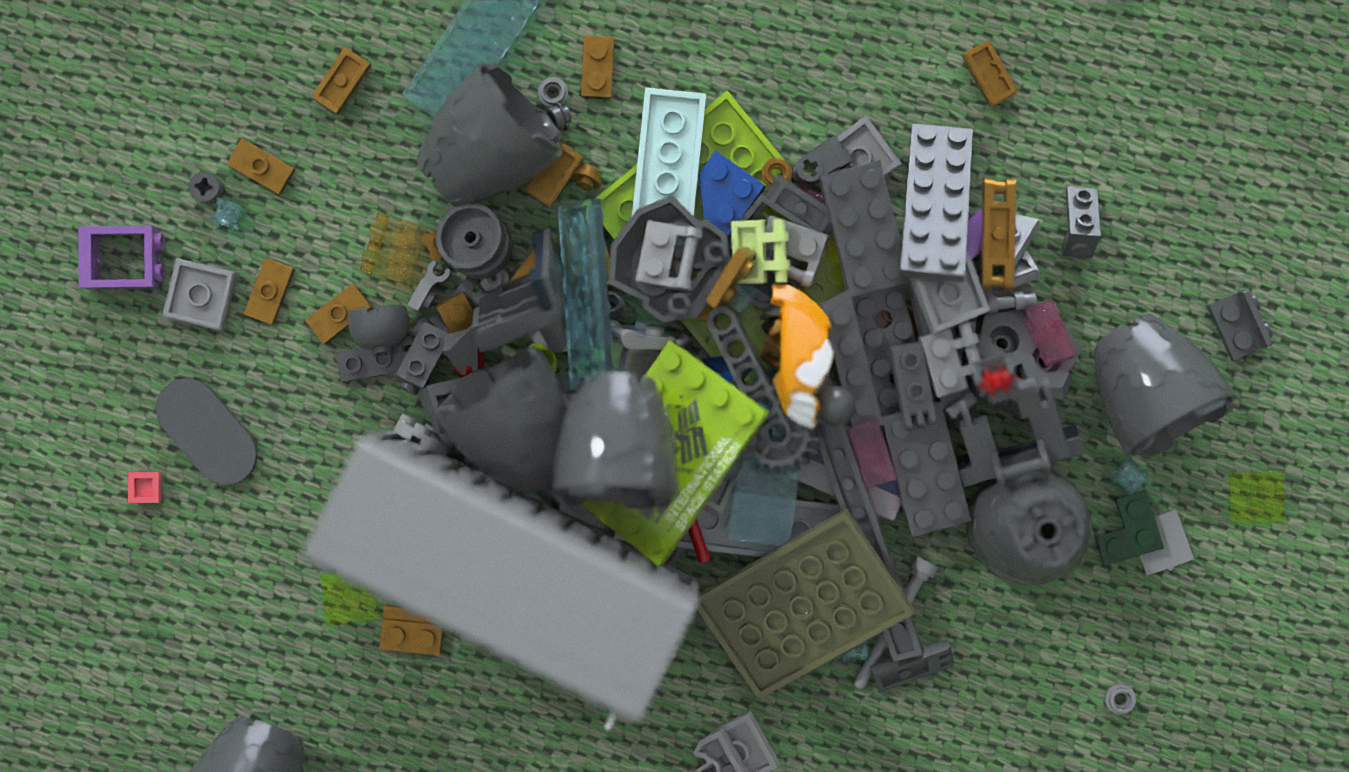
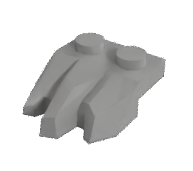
M751 710L724 723L701 739L693 752L696 757L704 758L706 761L695 772H770L780 765Z

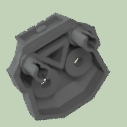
M673 195L639 208L611 245L608 284L642 301L643 310L662 323L676 319L698 318L708 305L705 300L731 260L728 251L727 234L707 219L699 222ZM648 220L683 227H696L703 230L702 240L698 241L692 269V271L700 270V272L693 280L691 292L636 283ZM676 244L670 272L671 278H678L684 245L678 246Z
M1033 305L1025 306L1023 310L1007 308L999 309L997 313L987 314L985 312L978 315L975 333H977L979 340L977 348L981 360L1009 352L1017 381L1034 377L1042 401L1047 398L1043 393L1041 378L1047 376L1056 408H1058L1065 400L1072 381L1069 371L1082 349L1061 318ZM996 342L1003 344L1004 349H1000ZM965 348L961 356L963 365L969 364ZM1038 361H1042L1046 368H1042ZM973 375L966 376L969 390L977 399L1015 415L1018 420L1022 419L1016 398L991 404L988 394L980 395ZM1024 418L1022 422H1028L1030 418Z

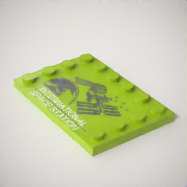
M672 340L668 341L645 376L653 378L665 404V410H667L671 421L677 449L675 452L679 484L678 497L674 498L673 501L662 500L656 508L630 509L623 502L584 500V504H581L658 566L664 565L770 414L769 411Z

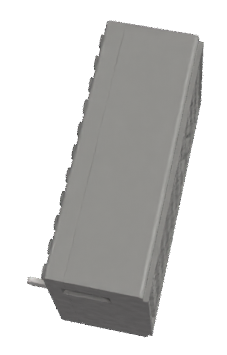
M394 430L366 433L362 440L358 441L302 553V556L311 560V564L327 572L331 570L341 575V579L358 587L361 585L371 590V594L381 600L388 602L392 600L402 605L401 609L414 616L422 615L432 620L431 623L444 631L452 630L462 635L461 638L474 646L482 645L492 650L491 653L504 661L512 660L522 665L521 668L535 676L542 675L552 680L551 683L565 691L572 690L582 695L581 698L595 706L602 705L612 710L603 727L610 731L616 717L625 721H630V719L637 723L640 721L698 601L696 578L666 563L663 566H658L638 549L620 540H616L614 537L527 494L519 497L496 483L485 473L449 455L445 457L419 446V443L410 439L409 441L397 434Z

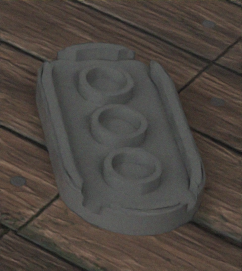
M183 378L169 383L161 391L156 402V415L160 425L208 480L221 485H230L245 480L253 472L257 463L258 453L254 438L206 383Z

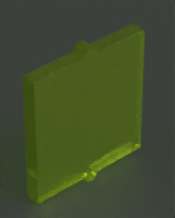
M1283 471L1229 472V494L1227 499L1230 500V522L1285 521L1284 499L1287 495L1283 489Z
M337 573L321 575L323 592L321 602L324 603L326 625L380 618L378 599L371 594V590L361 585L359 587L351 585L342 580L341 575Z

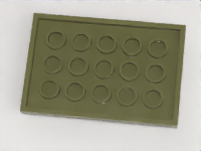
M847 508L699 593L698 601L695 605L705 623L758 699L914 615V608Z

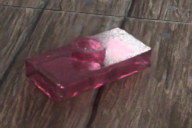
M1053 299L1023 309L1022 313L1046 366L1072 359L1076 356L1077 353Z
M878 419L847 428L865 487L870 488L897 479Z

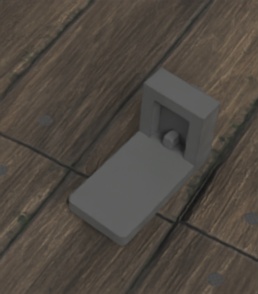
M1069 186L1066 190L1068 230L1062 243V256L1092 258L1101 237L1098 192L1095 188Z
M426 322L422 324L396 373L402 390L416 396L424 387L431 385L429 378L443 353L445 335L449 333Z

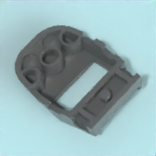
M778 175L774 179L775 181L757 198L739 220H757L766 205H768L795 224L827 235L832 233L826 205L782 175ZM732 237L728 243V251L730 254V258L733 257ZM770 249L768 258L773 260L774 250ZM787 255V260H790V266L807 270L809 262L802 261L800 263ZM767 270V283L738 284L736 286L739 290L737 295L753 306L767 309L771 305V286L773 284H788L797 289L802 282L788 278V282H775V273Z

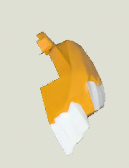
M773 284L771 286V304L780 306L778 316L782 312L781 370L773 381L785 414L796 423L813 429L816 424L815 415L819 411V400L815 397V394L824 383L832 364L833 350L828 341L831 324L822 309L804 293L788 284Z

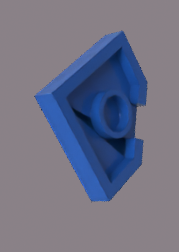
M716 150L698 175L705 219L727 235L732 236L731 222L739 221L762 194L766 186Z

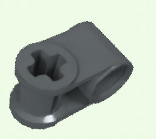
M833 136L818 145L811 152L802 156L794 166L791 178L796 186L808 189L820 182L818 176L840 171L847 167L852 160L837 137ZM803 168L805 170L811 169L813 173H807L804 175L802 173Z

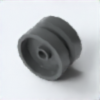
M466 203L455 206L444 215L438 225L436 242L439 253L447 263L468 278L485 279L495 276L505 268L511 258L513 249L511 232L492 210L481 204Z

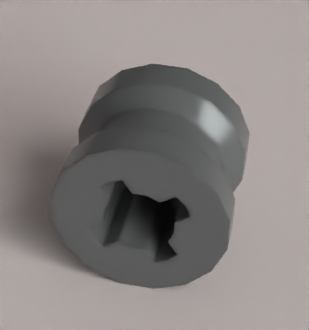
M199 172L190 179L189 192L197 201L205 204H215L223 197L224 184L222 180L211 173Z

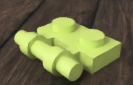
M785 219L773 220V232H765L764 220L731 222L732 255H734L738 248L748 247L757 253L752 261L755 263L753 270L747 278H741L738 284L767 283V270H775V282H788L787 270L790 269V260H787L786 241H789V231H785ZM765 242H774V260L766 261Z

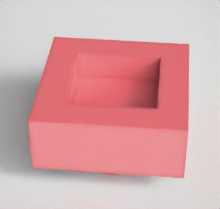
M128 472V503L162 502V472Z

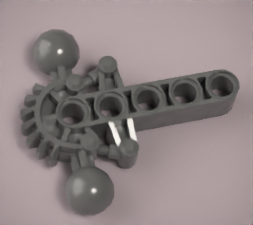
M726 307L715 308L708 316V327L739 390L756 403L766 396L770 398L773 404L770 414L723 481L735 478L743 468V462L754 456L760 460L757 470L762 472L767 465H770L769 475L772 476L776 475L778 467H780L783 476L788 475V465L791 466L794 472L800 471L798 460L805 465H809L811 461L805 454L807 452L811 455H816L818 450L810 446L811 442L821 443L822 439L812 435V428L796 423L785 414L775 384H772L739 315L734 310ZM723 313H727L731 319V324L726 330L719 329L717 325V319ZM735 341H741L745 347V352L740 358L733 357L730 351ZM751 368L755 369L759 375L758 382L754 386L747 385L744 379L746 371ZM833 385L826 387L819 393L817 397L819 400V411L815 415V426L822 422L837 426L851 419L855 412V401L849 390L842 386ZM776 425H782L786 429L787 436L783 442H777L772 437V429Z

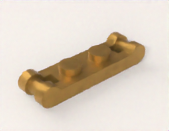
M983 178L980 284L983 290H991L992 287L1002 288V291H1013L1016 179L1005 178L1004 182L994 181L993 178ZM994 194H1004V202H994ZM993 266H1003L1002 275H992Z

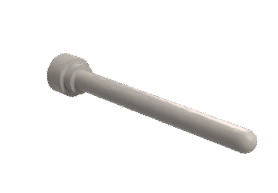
M916 556L911 565L913 567L911 572L913 576L904 590L910 604L924 581L927 582L929 577L933 578L938 569L936 565L920 556ZM883 632L879 635L854 680V685L857 689H863L872 675L870 666L878 664L888 646Z

